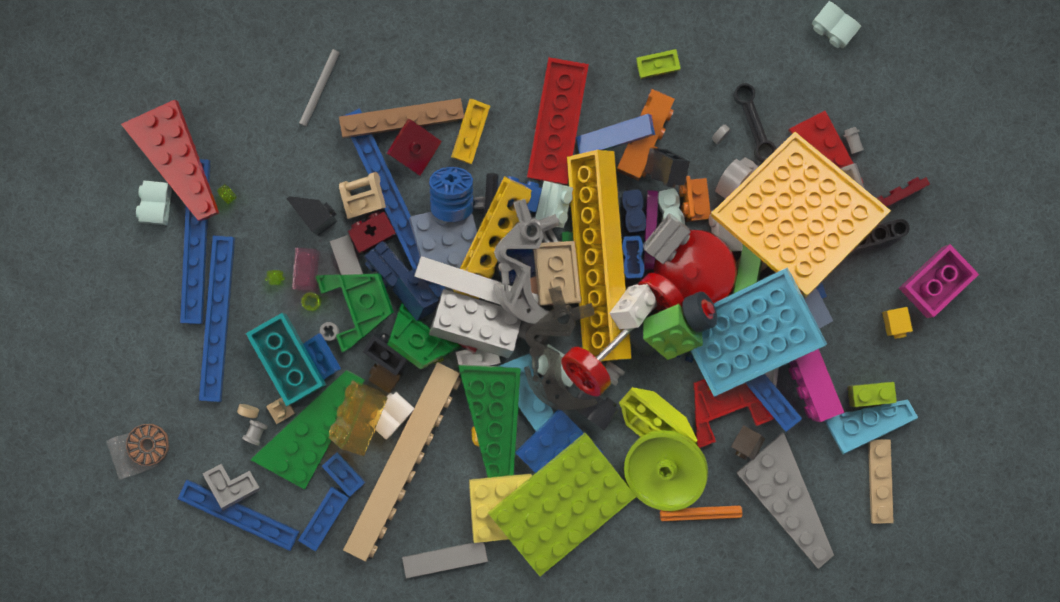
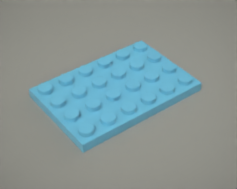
M787 267L714 303L718 317L717 325L702 332L703 346L695 348L691 352L715 397L827 345Z

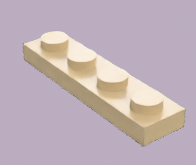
M873 440L868 443L871 523H893L891 440Z

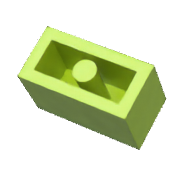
M894 382L847 386L850 407L897 403Z

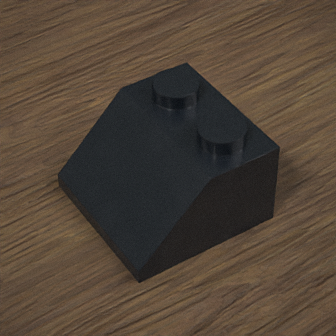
M292 196L287 198L308 228L317 236L337 222L334 217L337 213L327 202L323 204L320 200Z

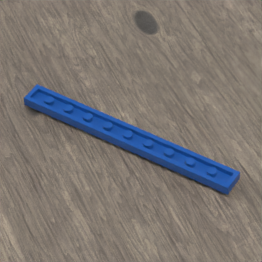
M359 108V109H357V110H355V111H353V112H351V113H349V114H346V115H344V116L353 115V114H360V113H362V112H361V110H360V108ZM372 134L351 137L368 175L373 172L379 174L380 187L386 205L384 209L412 268L417 269L420 256L409 220L411 215ZM424 280L439 298L445 286Z

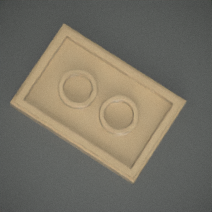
M575 241L541 243L539 249H533L539 306L581 303Z

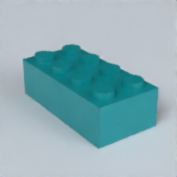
M281 313L246 333L286 406H291L326 386L324 379L287 314Z

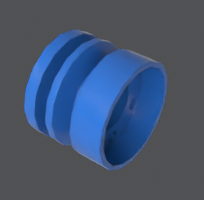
M446 167L435 171L431 175L429 187L432 214L439 220L446 222H457L469 217L473 212V178L471 174L458 167Z

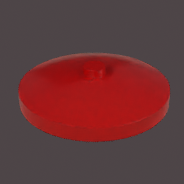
M690 230L689 240L684 245H679L675 250L677 253L671 261L667 260L662 264L655 259L654 273L660 274L671 281L681 292L684 299L697 292H704L714 304L731 294L737 277L736 261L731 249L721 238L707 231Z

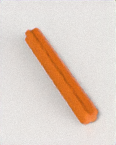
M741 506L695 507L676 511L660 510L661 521L742 517Z

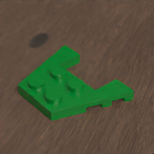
M381 274L315 276L321 294L342 288L355 328L336 335L342 352L348 351L394 313Z
M401 302L387 344L420 369L462 347L458 343L429 335L430 328L419 320L416 321Z

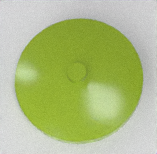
M658 430L641 436L631 446L625 458L624 473L629 488L640 501L658 510L676 511L692 505L701 496L707 484L708 466L704 454L691 439L674 431Z

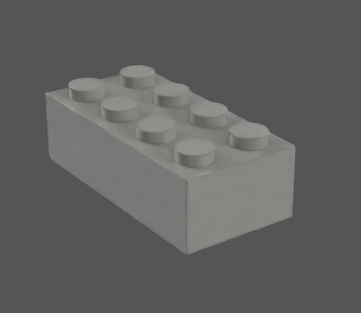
M443 289L429 335L509 358L514 351L521 320L510 315L501 306Z

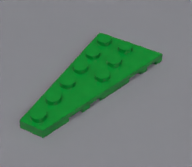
M458 364L487 478L514 475L521 368Z
M346 370L263 447L251 461L306 489L365 379Z

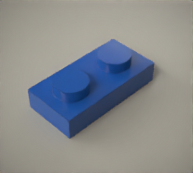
M321 333L303 343L323 379L330 377L341 369Z
M336 452L322 465L325 471L349 497L366 483L339 452Z

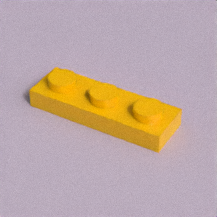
M469 99L451 158L472 164L490 105Z

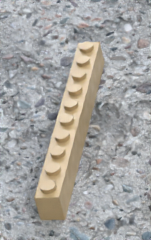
M437 362L343 549L344 551L364 561H367L369 557H374L378 549L375 544L378 538L382 539L387 531V528L384 526L388 519H393L397 511L394 506L397 500L402 501L406 490L403 488L406 482L410 483L415 475L413 468L416 463H421L425 455L422 450L425 444L430 445L434 434L431 432L434 426L439 427L443 416L440 414L444 407H449L453 399L450 394L453 389H458L462 381L459 378V372Z

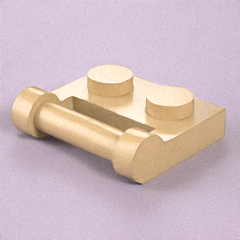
M377 172L370 173L367 177L352 182L345 181L339 184L347 219L386 208L380 187V176ZM366 185L371 186L369 191L353 196L350 194L351 190Z

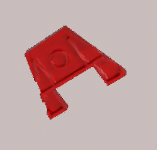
M705 379L693 383L696 438L699 448L716 442L709 421L748 406L755 426L774 419L746 383L715 397Z

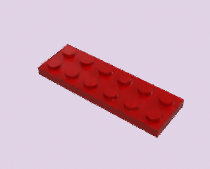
M548 57L527 174L528 179L548 181L562 185L568 184L567 157L573 156L589 64Z

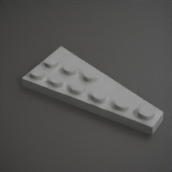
M782 432L761 450L754 460L751 459L736 473L819 569L834 554L785 434Z

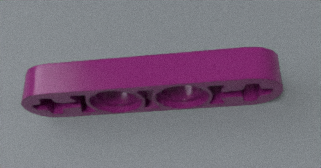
M647 190L644 243L657 227L658 190ZM645 250L643 252L644 270H654L655 257Z

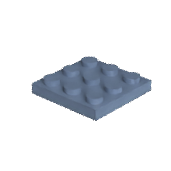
M432 212L411 216L409 220L419 256L460 269L477 234L472 213L469 217L457 222L439 220ZM484 256L481 257L480 263L485 261Z

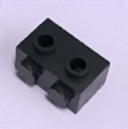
M650 148L644 172L650 174L652 179L662 181L664 186L674 188L675 185L685 184L690 161L668 149Z
M384 332L382 334H374L362 352L397 376L402 373L409 360L387 345L390 338L388 334Z

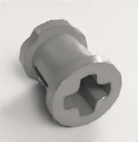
M250 419V427L242 439L259 446L262 433L268 426Z

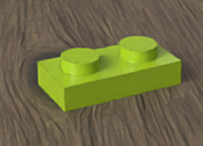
M676 49L636 58L640 79L676 72L681 69Z

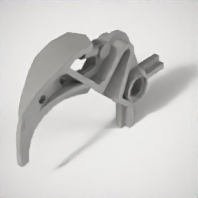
M526 200L515 201L513 204L519 222L496 245L494 251L497 261L500 262L498 267L502 273L504 289L500 282L495 283L493 288L500 305L515 318L532 324L551 321L566 315L565 310L546 311L538 305L531 291V267L507 256L506 250L539 249L544 237L543 232L559 226V219L556 217V214L541 220L531 218ZM528 226H531L532 232L528 236L526 229ZM514 270L517 276L509 291L508 271Z

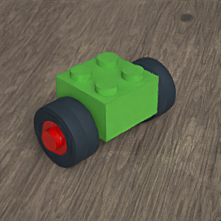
M697 292L683 300V308L677 304L652 316L647 315L638 328H634L629 333L633 346L640 354L649 355L658 351L669 360L703 346L702 332L717 325V312L709 296L704 292Z

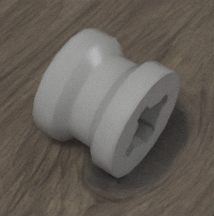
M607 361L606 370L610 375L611 383L616 386L618 378L623 376L625 372Z

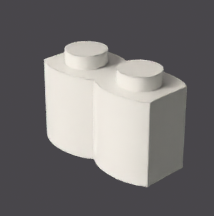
M397 392L394 395L389 393L382 401L384 406L380 410L376 408L369 415L371 420L368 424L386 440L414 410V407Z

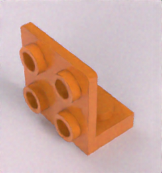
M686 176L685 184L679 185V195L684 200L683 205H681V211L684 217H686V222L709 220L711 211L707 178L691 180L690 176Z

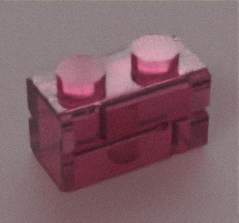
M295 249L293 290L316 292L317 280L315 276H318L319 263L317 261L319 260L320 253L317 249Z

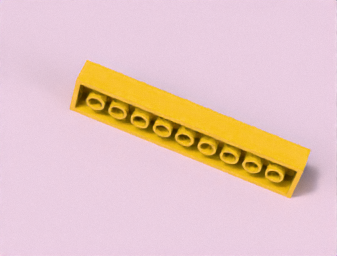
M594 150L567 157L569 187H573L571 212L581 297L579 311L582 347L595 357L624 330L617 327L609 314L626 291L615 155L614 151ZM629 334L602 361L631 359Z

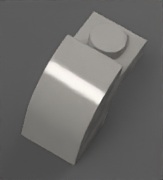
M746 157L741 161L735 159L722 174L715 192L726 199L759 166Z

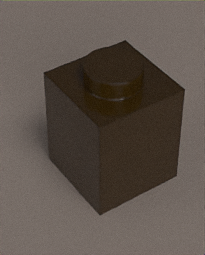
M376 363L369 371V374H371L369 381L387 393H391L403 376V373L396 376Z
M743 425L731 447L736 450L735 455L746 460L749 457L754 460L766 438Z

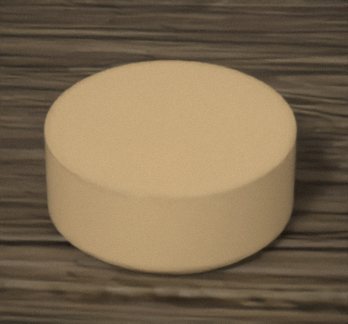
M239 404L237 412L248 418H257L259 409L246 404Z

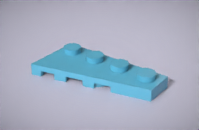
M527 354L499 366L521 368L518 407L535 431H537L553 415V411L531 355Z
M907 399L897 403L883 404L853 412H844L825 420V423L844 455L917 420L918 416Z

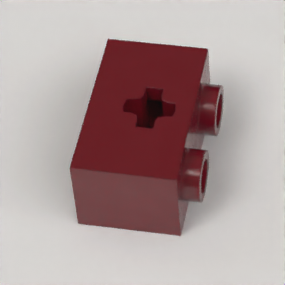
M380 211L371 214L369 216L370 219L364 223L358 221L351 225L352 229L348 233L361 255L375 248L380 242H386L397 236L385 212L380 213ZM368 228H377V230L374 231V236L367 234L369 232Z

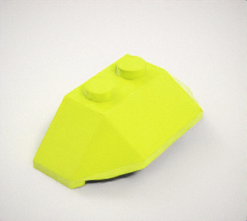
M632 387L620 400L619 404L622 408L626 426L640 437L653 431L668 430L680 433L691 439L694 443L697 442V438L687 418L654 391Z

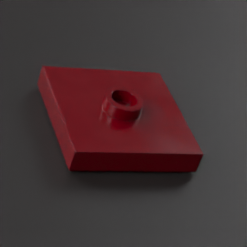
M408 119L386 154L421 176L442 141L411 119Z

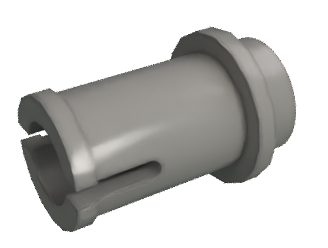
M856 127L845 130V135H843L847 138L851 154L864 150L858 134L860 131Z

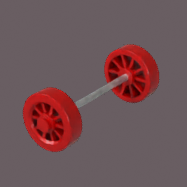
M649 273L637 284H648L655 295L657 302L650 311L653 315L677 304L683 308L684 298L681 292L664 276ZM634 328L624 329L597 357L581 347H572L561 359L562 367L570 380L585 393L591 396H600L611 385L610 375L601 361Z

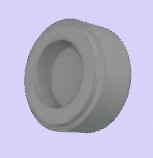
M726 124L722 125L713 135L712 140L718 145L729 134L731 129Z

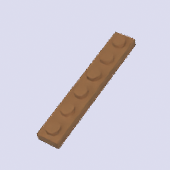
M461 98L340 116L339 121L343 139L401 130L408 119H411L419 126L463 120L464 113Z

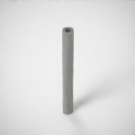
M332 49L299 124L307 127L340 52Z

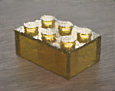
M352 380L351 385L345 391L344 402L338 408L335 424H332L330 428L329 438L341 449L364 456L388 397L371 386Z

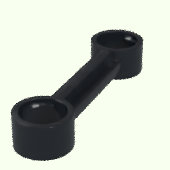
M742 83L735 89L733 97L737 104L742 105L757 145L754 151L755 157L758 161L764 162L767 158H762L759 155L758 148L765 144L771 147L772 153L777 149L774 143L767 140L753 102L755 98L754 87L748 83ZM740 88L748 89L752 94L751 99L748 101L740 100L737 95Z

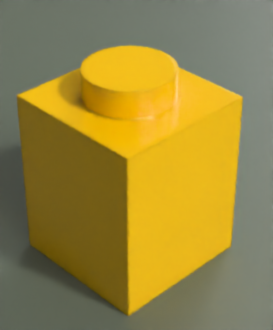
M908 307L882 312L887 336L894 335V339L907 337L906 332L913 331Z

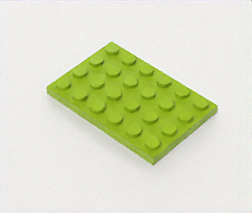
M584 433L491 509L488 514L536 573L542 576L636 498V496L590 437Z

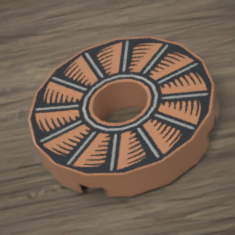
M155 424L140 425L132 430L127 438L126 448L128 455L134 462L140 465L150 466L159 463L165 458L169 450L168 436L161 427ZM145 439H150L153 442V447L149 451L143 447Z

